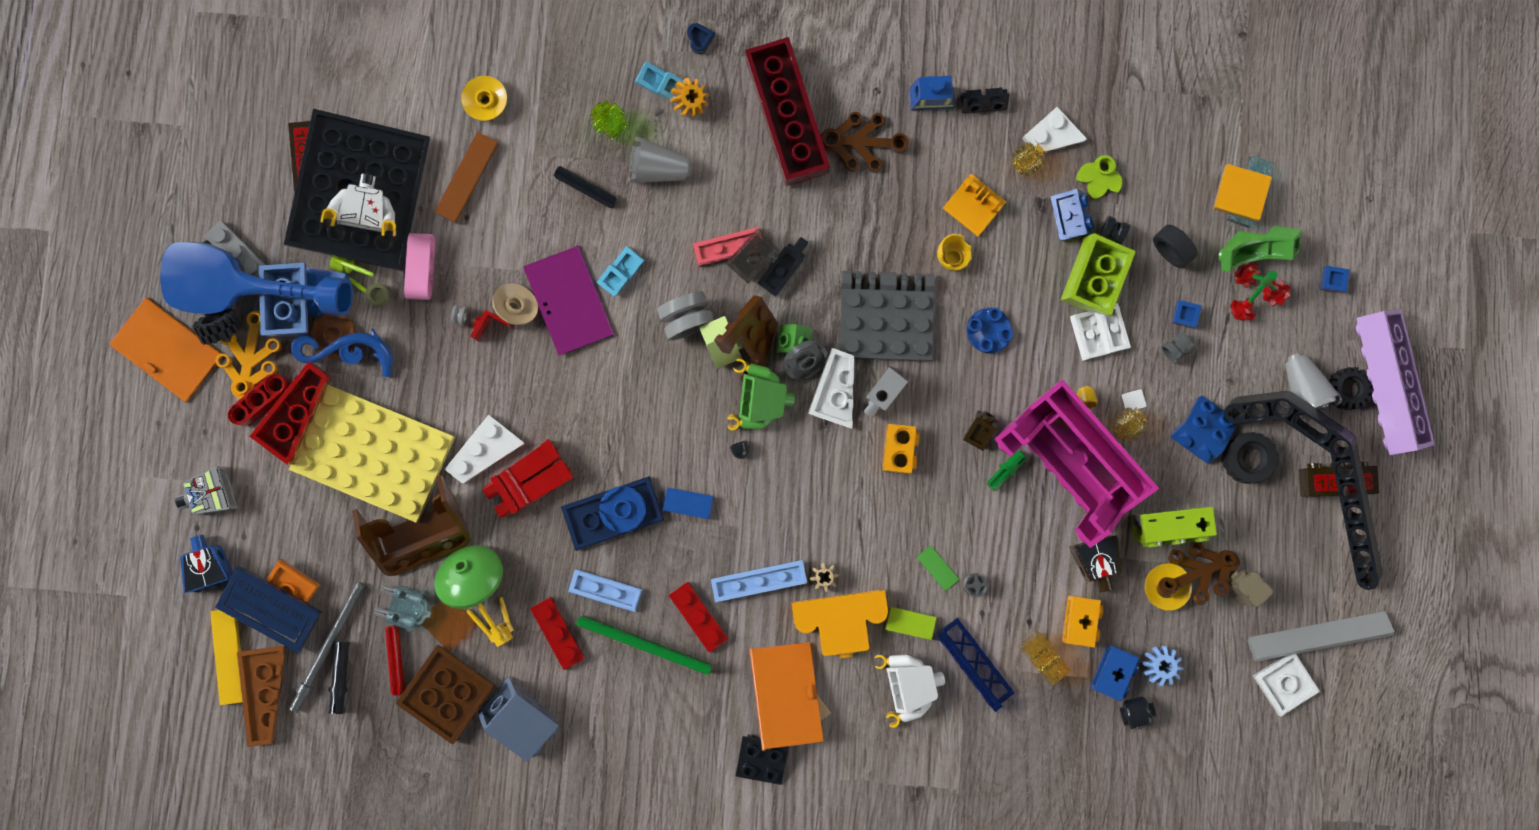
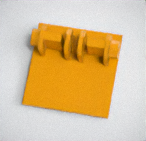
M970 174L942 209L978 237L1006 201L973 174Z

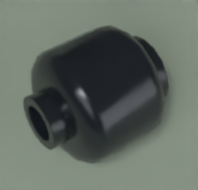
M1145 697L1125 700L1122 705L1123 707L1119 708L1124 726H1128L1131 730L1150 727L1153 724L1152 717L1157 716L1153 702L1148 703Z

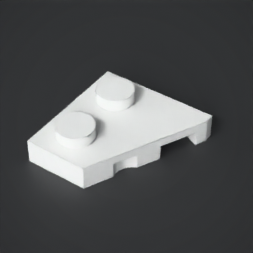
M1056 107L1022 139L1037 155H1041L1051 150H1060L1077 143L1082 144L1087 138Z

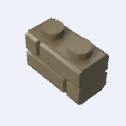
M1236 570L1229 575L1228 584L1230 589L1228 592L1234 595L1233 597L1240 605L1259 607L1273 594V590L1267 583L1263 582V579L1256 572Z

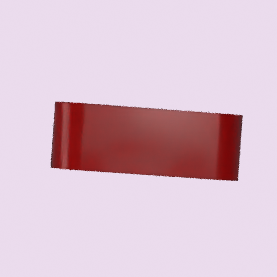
M271 374L229 408L227 413L229 421L240 426L252 425L273 407L292 383L291 380L278 374ZM281 380L282 388L276 391L275 383ZM260 395H263L264 402L258 406L256 400ZM244 409L246 416L240 421L238 415Z

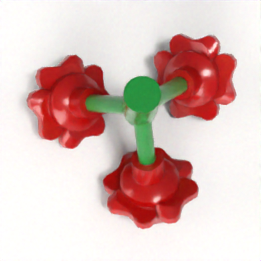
M1248 262L1238 266L1234 273V276L1237 278L1236 284H1242L1243 287L1247 288L1250 284L1254 285L1256 280H1259L1260 286L1245 301L1233 300L1230 305L1232 309L1231 314L1234 315L1236 320L1243 322L1245 320L1253 321L1256 313L1252 310V306L1262 290L1264 293L1263 300L1269 302L1270 306H1275L1276 304L1282 306L1285 300L1291 297L1289 293L1291 287L1284 284L1281 279L1277 282L1274 281L1278 276L1276 271L1272 270L1263 277L1260 276V271L1257 270V263Z

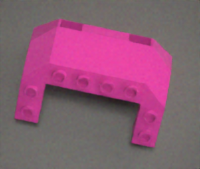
M1064 380L1058 381L1035 400L995 438L999 448L1010 457L1022 445L1028 444L1030 451L1038 455L1043 461L1045 468L1053 472L1063 488L1068 489L1074 496L1076 503L1087 511L1075 528L1079 539L1090 548L1111 534L1126 512L1159 489Z

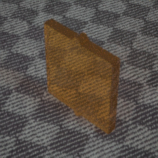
M442 601L436 606L431 607V617L426 618L422 623L448 651L460 639H465V634L476 624L463 609L451 608Z

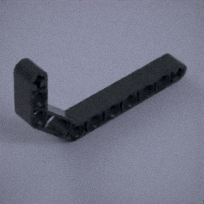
M1290 391L1233 398L1224 410V416L1229 422L1237 424L1281 419L1331 454L1356 581L1365 590L1375 589L1379 584L1383 570L1355 435ZM1280 401L1287 402L1290 408L1282 407ZM1256 404H1262L1266 411L1259 410ZM1300 415L1310 417L1323 426L1328 433L1319 432L1304 422ZM1343 440L1349 447H1342L1337 441ZM1342 463L1350 464L1353 469L1344 468ZM1347 485L1354 486L1357 491H1350ZM1356 507L1360 509L1362 513H1355L1352 511L1351 508ZM1356 530H1363L1366 535H1360ZM1365 551L1369 553L1370 556H1363L1360 552Z

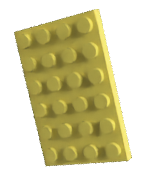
M328 385L289 470L419 523L437 481L436 476L440 474L455 437Z

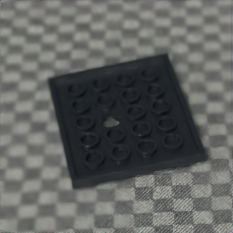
M313 108L284 246L402 271L430 137ZM361 174L376 177L374 189L383 191V196L389 199L395 212L396 236H393V232L390 230L385 231V236H382V233L379 231L337 224V221L334 226H331L332 220L328 218L324 219L322 223V212L327 209L330 201L338 194V183L343 180H350L356 186H359Z

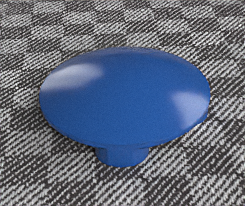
M995 307L976 311L967 323L966 331L969 342L975 349L983 353L1001 351L1013 337L1012 326L1008 317Z

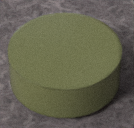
M374 283L366 290L367 301L375 307H383L390 300V291L383 284Z

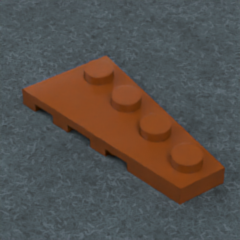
M284 645L237 652L248 747L271 744L275 741L286 646Z

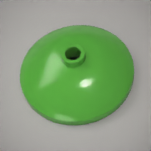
M480 545L464 547L452 553L440 565L435 576L434 587L439 599L445 605L456 609L471 608L487 600L496 591L502 579L503 565L499 556L492 549Z

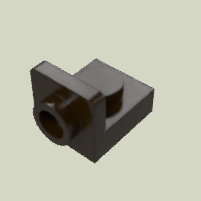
M978 410L963 440L984 451L997 429L998 421L996 417L989 412Z

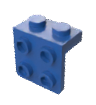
M1199 396L1186 420L1173 431L1170 437L1202 461L1209 464L1225 450L1237 424L1231 423L1225 418L1224 410L1206 397Z

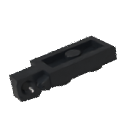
M800 237L794 246L790 243L785 246L757 284L776 298L802 264L806 256L802 251L808 245V241Z

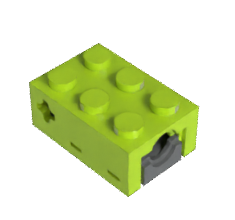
M1213 507L1130 515L1134 543H1141L1142 547L1162 546V541H1165V545L1184 544L1186 539H1188V542L1210 541L1209 536L1217 535Z

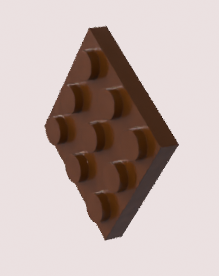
M438 644L395 704L453 745L496 685Z

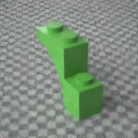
M1273 226L1265 235L1238 231L1232 239H1229L1228 244L1220 250L1219 262H1221V271L1231 272L1242 264L1257 260H1293L1300 252L1302 230Z

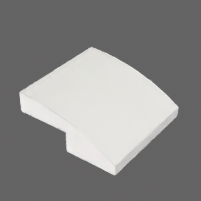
M1118 304L1115 305L1112 316L1090 311L1070 316L1082 361L1131 348Z

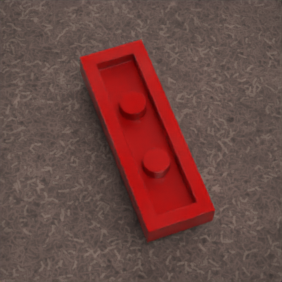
M686 582L668 595L709 653L728 640V637L689 582Z
M552 597L530 608L563 670L585 659Z

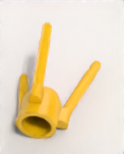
M503 597L499 598V603L506 626L503 623L496 626L482 604H478L477 607L491 627L490 630L470 609L467 610L468 615L488 636L491 643L494 642L497 647L511 640L513 636L510 632L514 631Z

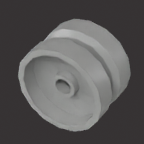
M704 291L680 296L656 309L661 322H670L664 328L668 341L679 340L701 332L700 326L714 321L712 312L703 310L708 304Z

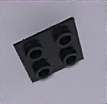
M749 734L742 736L735 777L782 785L789 746L763 751L761 739L752 737Z

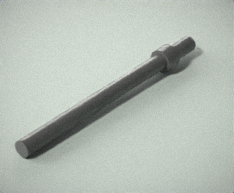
M356 582L306 678L303 682H300L296 689L297 694L289 708L292 712L298 713L305 698L311 694L313 690L312 685L365 585Z

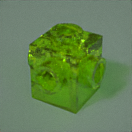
M605 100L603 103L596 104L591 110L590 117L593 122L591 126L598 134L604 133L611 141L628 126L626 119L622 116L624 112L616 103L611 105L608 100Z

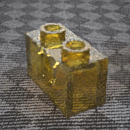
M1034 632L1018 646L1051 685H1055L1071 671L1050 643L1039 632Z

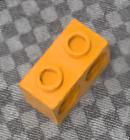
M888 424L886 426L882 471L911 474L912 469L916 470L917 456L914 455V446L919 445L920 433L916 432V427ZM898 432H905L908 435L909 439L906 444H900L897 441L896 436ZM900 454L906 458V465L904 467H897L895 465L894 458L896 455Z

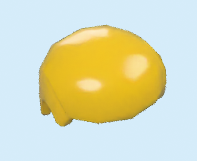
M950 234L938 246V261L949 271H960L967 267L972 259L971 245L965 242L963 235Z

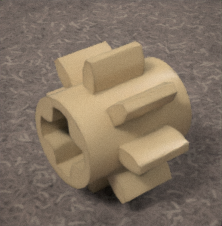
M822 562L821 569L812 568L816 574L815 577H810V580H816L815 589H818L821 585L824 586V590L827 592V586L830 584L834 587L837 586L833 579L839 577V574L831 572L834 568L833 565L827 569ZM828 571L830 581L828 583L826 581L820 583V576L818 574Z

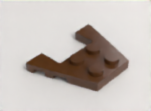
M754 295L738 312L739 317L734 323L729 322L725 327L727 331L723 335L718 334L714 341L723 353L730 354L737 340H739L751 358L748 365L753 363L765 366L778 322L763 298ZM744 371V373H743V375H742V377H741L742 382H743L744 374H748L747 371Z

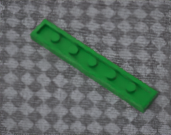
M584 615L580 616L576 623L577 626L708 676L711 671L712 664Z

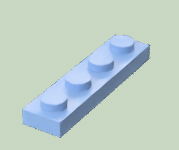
M803 560L711 579L715 602L807 583Z

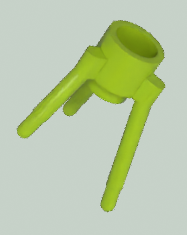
M334 256L330 260V268L337 272L351 273L352 270H355L370 277L374 276L373 272L354 265L355 262L352 260ZM349 277L352 285L366 293L367 289Z

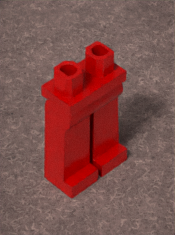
M547 439L518 462L500 474L491 477V482L482 491L489 500L500 494L504 501L495 506L494 509L498 516L503 518L510 514H518L521 512V509L575 479L565 461L562 460V456L553 442Z

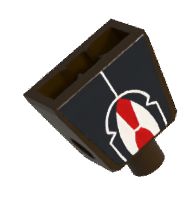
M1109 535L1091 548L1084 542L1069 546L1085 581L1097 580L1100 592L1114 589L1110 576L1121 573L1117 535Z

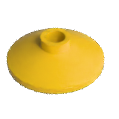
M478 76L471 79L463 88L461 103L465 112L473 119L490 121L497 118L504 111L507 104V93L502 83L491 76ZM484 98L490 99L488 104H483L482 100Z
M1169 563L1154 567L1148 573L1144 587L1148 600L1155 607L1167 611L1176 610L1184 606L1191 596L1192 582L1179 587L1171 598L1161 597L1157 592V585L1164 577L1174 579L1187 572L1180 566Z

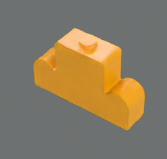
M884 589L791 602L793 620L798 631L810 633L818 627L821 652L824 656L839 655V658L853 657V652L867 651L869 649L866 620L878 624L883 622L888 615Z

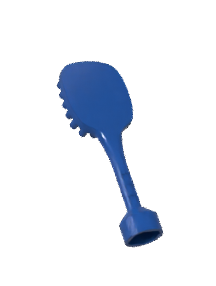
M198 242L173 243L166 248L162 258L160 282L163 298L168 305L184 312L197 314L223 312L232 308L234 303L239 301V297L258 294L313 300L323 314L345 316L352 305L353 288L350 280L347 278L326 276L316 286L266 280L243 272L239 267L241 265L240 260H235L231 252L210 244Z

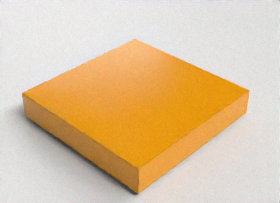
M1226 164L1213 209L1252 221H1260L1272 177Z

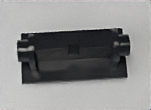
M1002 87L985 89L986 95H982L981 89L965 90L964 93H961V102H963L962 114L1007 110L1010 94L1007 93V89Z

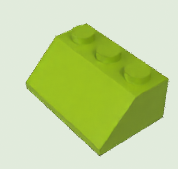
M1095 233L1084 237L1060 301L1082 310L1112 316L1136 251Z

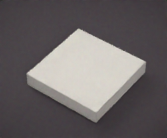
M1296 654L1281 657L1253 675L1280 717L1320 692Z

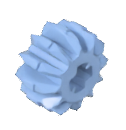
M1162 646L1160 650L1157 647H1153V655L1148 652L1145 653V656L1149 659L1148 662L1142 661V665L1148 667L1143 671V674L1146 676L1150 675L1149 681L1151 683L1157 681L1159 686H1164L1165 681L1168 685H1173L1172 677L1179 680L1180 675L1176 672L1177 670L1183 671L1184 669L1182 666L1177 665L1182 661V658L1179 656L1175 657L1176 650L1171 649L1168 651L1167 646ZM1161 661L1166 662V666H1163L1165 670L1159 669V665L1162 666L1160 664Z

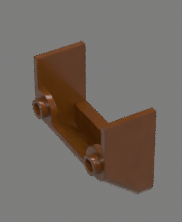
M441 474L436 476L440 493L432 500L435 510L423 514L419 523L408 520L394 527L384 519H376L367 523L357 509L352 510L356 538L384 575H399L462 549L470 543L469 530L456 497Z

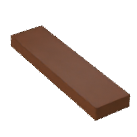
M479 132L476 133L435 210L436 214L454 223L458 222L499 145L497 141Z

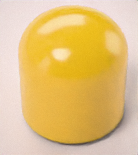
M1084 386L1077 391L1076 395L1088 409L1097 406L1098 400L1092 387Z

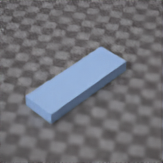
M575 569L568 592L636 612L643 589Z

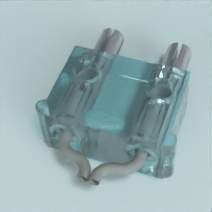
M385 584L382 585L381 588L385 589H381V592L392 595V601L389 610L376 607L374 615L386 618L385 623L405 628L407 632L416 631L418 625H421L426 618L431 617L432 612L428 609L429 604L426 600L428 593L426 590L418 591L405 586H396L395 588ZM425 605V611L427 614L424 615L420 621L422 611Z

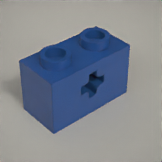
M1107 645L1089 688L1121 702L1122 698H1125L1129 693V681L1131 676H1135L1138 671L1139 663L1137 662L1139 658ZM1114 670L1120 673L1119 678L1112 675Z

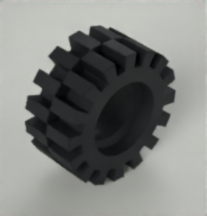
M232 308L223 312L206 314L205 317H200L199 321H195L194 325H192L203 345L215 344L219 340L224 341L226 337L233 336L234 333L241 329V325Z
M1348 367L1338 370L1330 376L1332 379L1328 381L1342 398V402L1337 408H1345V410L1360 408L1372 399L1370 394L1374 391L1371 389L1373 385L1372 382H1369L1368 376L1365 375V370H1359L1358 367ZM1346 380H1352L1357 384L1358 392L1354 397H1348L1343 393L1342 385Z

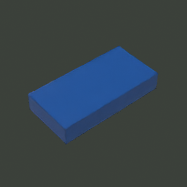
M667 488L663 511L709 519L713 496Z

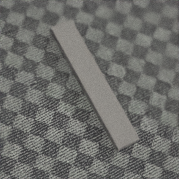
M1386 611L1253 636L1249 637L1247 642L1255 662L1393 636L1395 632Z

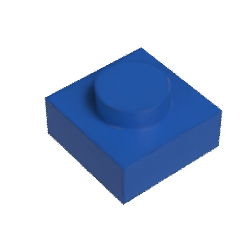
M1332 266L1323 267L1320 290L1338 293L1347 292L1350 269Z
M1178 300L1172 324L1192 329L1197 328L1202 305Z

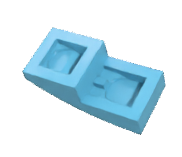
M646 61L634 83L670 100L676 97L671 93V89L677 88L676 83L678 81L683 82L684 80L669 71L664 72Z
M626 246L615 262L609 265L596 283L616 297L646 260L629 246Z

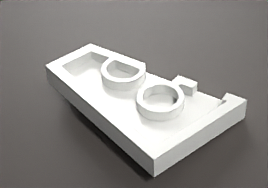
M831 348L811 403L809 414L852 429L854 355Z
M488 415L445 470L462 484H465L526 443L492 416Z

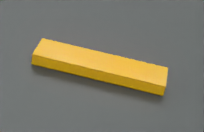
M220 610L210 611L220 705L241 703L242 693L237 652L241 651L238 620Z

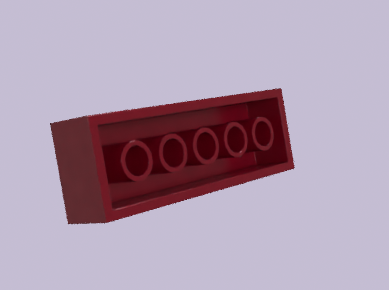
M789 37L745 50V60L785 186L829 174L830 164Z

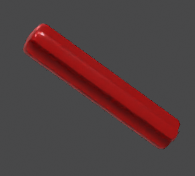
M393 625L385 628L391 695L399 696L405 691L399 627Z

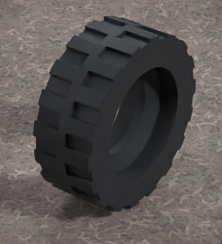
M1255 432L1242 433L1228 441L1222 455V465L1226 469V473L1235 481H1240V483L1244 484L1260 483L1270 478V475L1275 472L1276 465H1278V452L1275 449V444L1271 442L1270 438L1265 437L1264 434ZM1254 447L1260 452L1261 462L1258 467L1250 470L1240 464L1239 453L1243 448Z

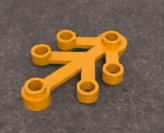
M258 310L251 311L246 318V322L250 327L245 352L236 341L237 337L235 334L231 336L229 342L220 340L223 344L228 345L242 365L241 373L239 374L234 368L232 358L229 355L219 354L215 359L217 366L224 368L233 381L231 392L239 399L266 377L276 374L278 370L275 363L266 361L262 364L261 370L251 376L252 368L282 349V343L277 339L271 338L266 342L264 348L255 353L259 330H261L260 311ZM257 315L259 320L257 323H253L252 318ZM273 342H276L277 347L276 349L272 350L271 344ZM223 357L227 358V363L225 365L221 364V359ZM271 364L273 369L268 373L266 368ZM244 383L245 390L241 392L239 386Z

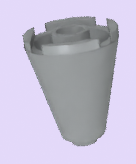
M635 137L634 141L639 142L638 146L632 147L629 172L633 173V178L628 177V182L684 181L686 176H691L692 163H689L688 157L642 137Z
M1296 353L1287 358L1288 362L1285 364L1290 392H1293L1321 412L1328 411L1331 403L1337 406L1342 402L1339 393L1308 355ZM1300 415V418L1302 416L1304 419L1310 418L1306 415Z

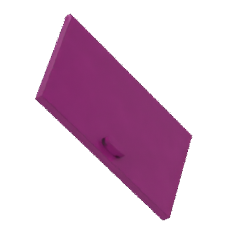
M579 245L523 266L558 356L615 335Z

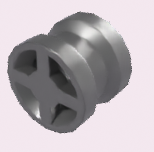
M977 573L967 575L963 581L964 591L973 597L983 596L989 587L985 576Z

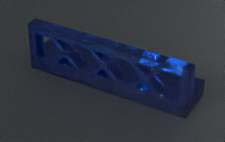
M957 617L935 634L994 712L1002 708L1001 704L1015 694ZM955 625L962 631L961 642L953 641L947 634V631ZM965 636L970 643L964 642ZM964 645L975 648V660H968L963 655ZM979 655L985 662L979 661ZM978 664L988 665L990 668L989 679L979 676L977 673ZM993 675H995L998 678V680H993ZM992 683L1002 684L1007 692L997 699L992 693Z

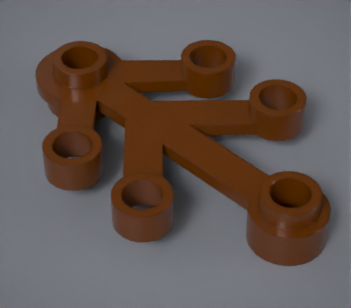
M858 112L850 113L848 119L837 129L828 128L821 133L820 136L825 150L835 151L845 162V167L850 172L858 169L859 160L851 156L843 146H852L866 161L869 171L878 173L882 168V162L880 159L875 158L866 147L891 148L895 153H903L909 145V139L903 133H897L891 139L866 137L874 129H879L884 125L885 118L880 113L874 114L871 120L853 136L843 135L851 127H858L861 124L862 116ZM856 116L859 118V121L853 123L851 117ZM880 118L882 122L875 124L873 119ZM833 137L835 142L829 144L827 138ZM895 142H902L903 147L897 148ZM855 161L857 165L852 168L848 165V162ZM877 162L879 168L873 169L871 163Z
M1192 542L1188 547V553L1193 557L1201 556L1213 561L1212 563L1205 564L1185 557L1183 552L1178 549L1171 551L1168 556V561L1171 564L1181 565L1193 571L1174 579L1170 577L1162 578L1157 585V592L1161 597L1171 598L1179 587L1200 579L1198 590L1195 592L1193 600L1198 605H1205L1210 598L1208 588L1212 573L1219 570V579L1214 585L1213 591L1220 597L1228 593L1230 589L1228 584L1230 572L1236 571L1240 565L1239 557L1234 552L1223 550L1217 553L1205 549L1201 542ZM1192 547H1197L1199 552L1193 550ZM1172 555L1178 556L1180 560L1174 559ZM1165 583L1171 585L1172 588L1166 587ZM1218 586H1222L1225 591H1221ZM1198 594L1203 595L1205 600L1200 599Z

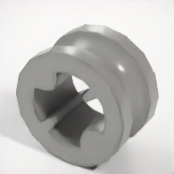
M454 305L451 313V325L458 323L460 327H464L467 320L468 307L463 306V308H460L459 305Z

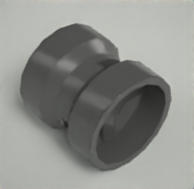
M1183 332L1176 334L1172 342H1166L1161 346L1166 357L1174 364L1180 362L1183 359V355L1190 354L1195 350L1193 342Z

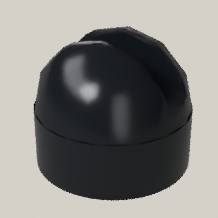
M747 440L730 446L734 457L744 459L748 456L749 445Z

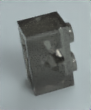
M757 228L726 263L749 284L751 280L755 282L762 275V268L767 263L771 265L778 258L779 254L777 252L779 248ZM750 254H758L759 261H751Z

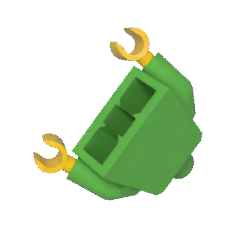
M738 358L736 361H741L744 364V368L742 370L733 368L734 371L737 373L747 371L748 374H744L739 417L736 414H730L727 417L728 420H736L737 424L728 425L727 427L730 430H736L739 426H742L743 429H763L774 422L775 418L783 416L784 406H793L795 396L792 392H786V384L780 383L779 376L769 368L753 363L748 365L745 360Z

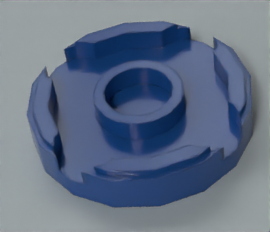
M619 486L607 491L602 497L599 506L600 517L604 525L610 530L619 533L630 532L638 528L646 514V503L642 495L635 489L627 486Z

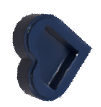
M691 24L687 29L691 50L696 54L704 53L714 39L715 32L701 24Z

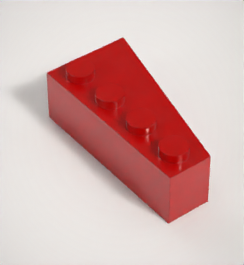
M308 362L249 437L286 465H291L323 394L331 382L332 376L315 363Z

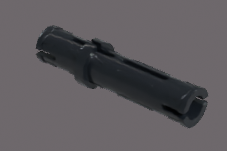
M335 641L332 682L328 688V692H331L328 713L344 714L345 693L348 692L346 677L350 642Z

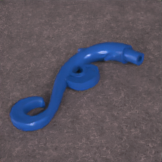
M371 329V334L353 333L340 337L314 356H305L302 352L305 344H310L314 347V350L319 348L316 339L310 335L298 336L291 345L293 356L301 363L319 361L339 349L341 360L347 364L354 365L363 358V351L359 346H356L354 352H351L349 346L357 343L365 344L377 352L373 355L380 360L382 376H392L391 365H394L392 352L374 329Z

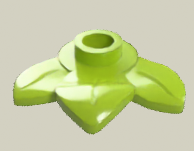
M1108 155L1099 156L1094 163L1084 164L1076 176V181L1087 183L1088 193L1094 200L1102 197L1108 189L1118 193L1122 187V177L1116 171V162ZM1101 164H1106L1107 167H1108V170H1107V171H1103V170L1101 169L1100 165H1101Z

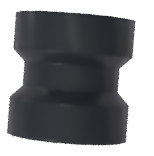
M1108 216L1099 235L1106 239L1110 238L1113 242L1122 245L1129 232L1130 224L1117 222L1116 218Z

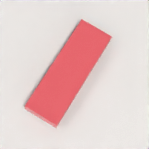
M760 227L693 243L699 267L765 250Z

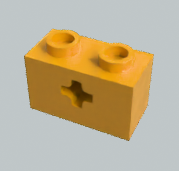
M1068 595L1062 642L1095 648V642L1098 643L1100 639V629L1097 627L1098 619H1101L1103 615V605H1100L1101 600ZM1087 619L1088 623L1082 625L1079 623V620Z

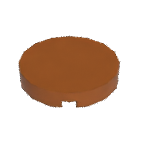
M323 314V316L316 319L309 330V335L315 338L319 344V348L315 350L317 353L338 338L357 333L354 323L347 316ZM355 344L349 346L350 351L354 348ZM339 349L326 357L340 358Z

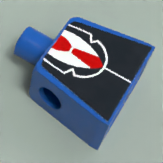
M204 535L190 538L193 551L180 557L184 593H193L229 582L233 570L220 545L207 547Z

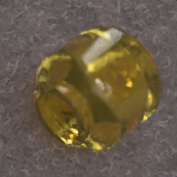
M1026 142L1012 153L1013 159L1010 162L1020 176L1023 174L1031 176L1045 165L1043 157L1046 153L1039 144L1034 146L1031 142Z
M1127 407L1113 419V423L1116 426L1113 431L1121 440L1126 438L1129 441H1135L1147 431L1148 426L1146 423L1149 420L1137 407L1135 409Z

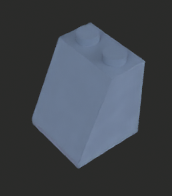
M510 677L505 680L478 712L484 731L526 762L538 755L542 745L547 739H551L555 735L559 726L555 716Z

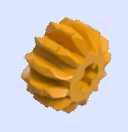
M685 78L683 82L678 81L676 83L677 88L671 89V93L676 97L671 98L670 102L677 103L673 108L674 111L681 109V116L684 117L688 113L690 118L695 117L696 113L702 114V107L708 106V103L703 99L709 97V94L702 92L706 86L703 84L698 87V79H694L692 83L689 78ZM688 94H689V96L692 95L693 100H692V101H690V99L687 100V99H686V95H688Z

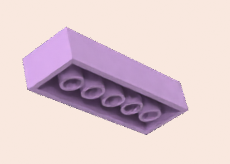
M1402 309L1382 311L1356 318V331L1362 340L1363 346L1361 351L1364 359L1367 360V376L1373 385L1372 397L1374 403L1378 406V422L1383 428L1385 435L1383 442L1386 450L1389 451V455L1434 446L1435 443Z

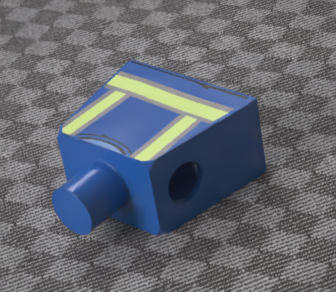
M952 76L919 77L910 87L911 110L954 109Z

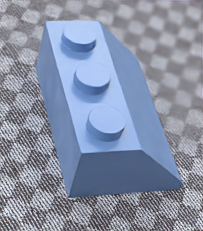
M306 263L259 266V278L307 285ZM260 294L261 336L278 339L293 338L308 333L307 300Z

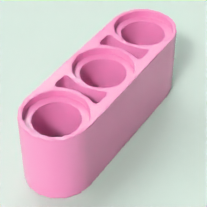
M409 233L404 285L406 299H431L435 257L434 234Z

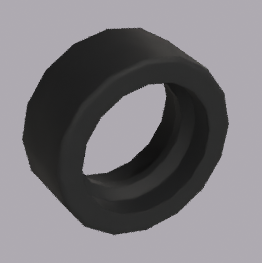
M1166 225L1153 237V243L1158 252L1177 268H1185L1198 255L1197 248L1192 240L1176 226Z

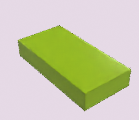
M890 606L885 629L932 640L937 617Z

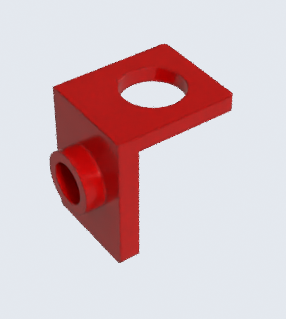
M485 309L482 316H478L472 326L474 330L470 337L479 341L492 318L511 329L513 325Z

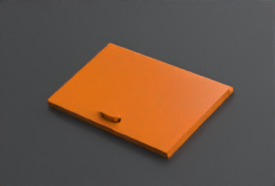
M148 297L144 298L109 343L111 347L184 402H187L215 367L216 357L222 354L211 345L201 344L198 336Z
M810 642L757 649L751 648L750 657L762 750L824 742Z

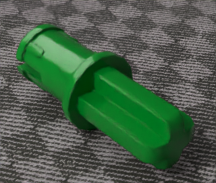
M1017 450L1007 461L999 465L1000 469L988 480V487L993 491H997L1009 477H1014V473L1027 461V458Z

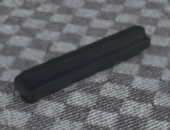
M561 166L557 167L554 173L556 179L608 208H613L616 204L617 198L614 195Z

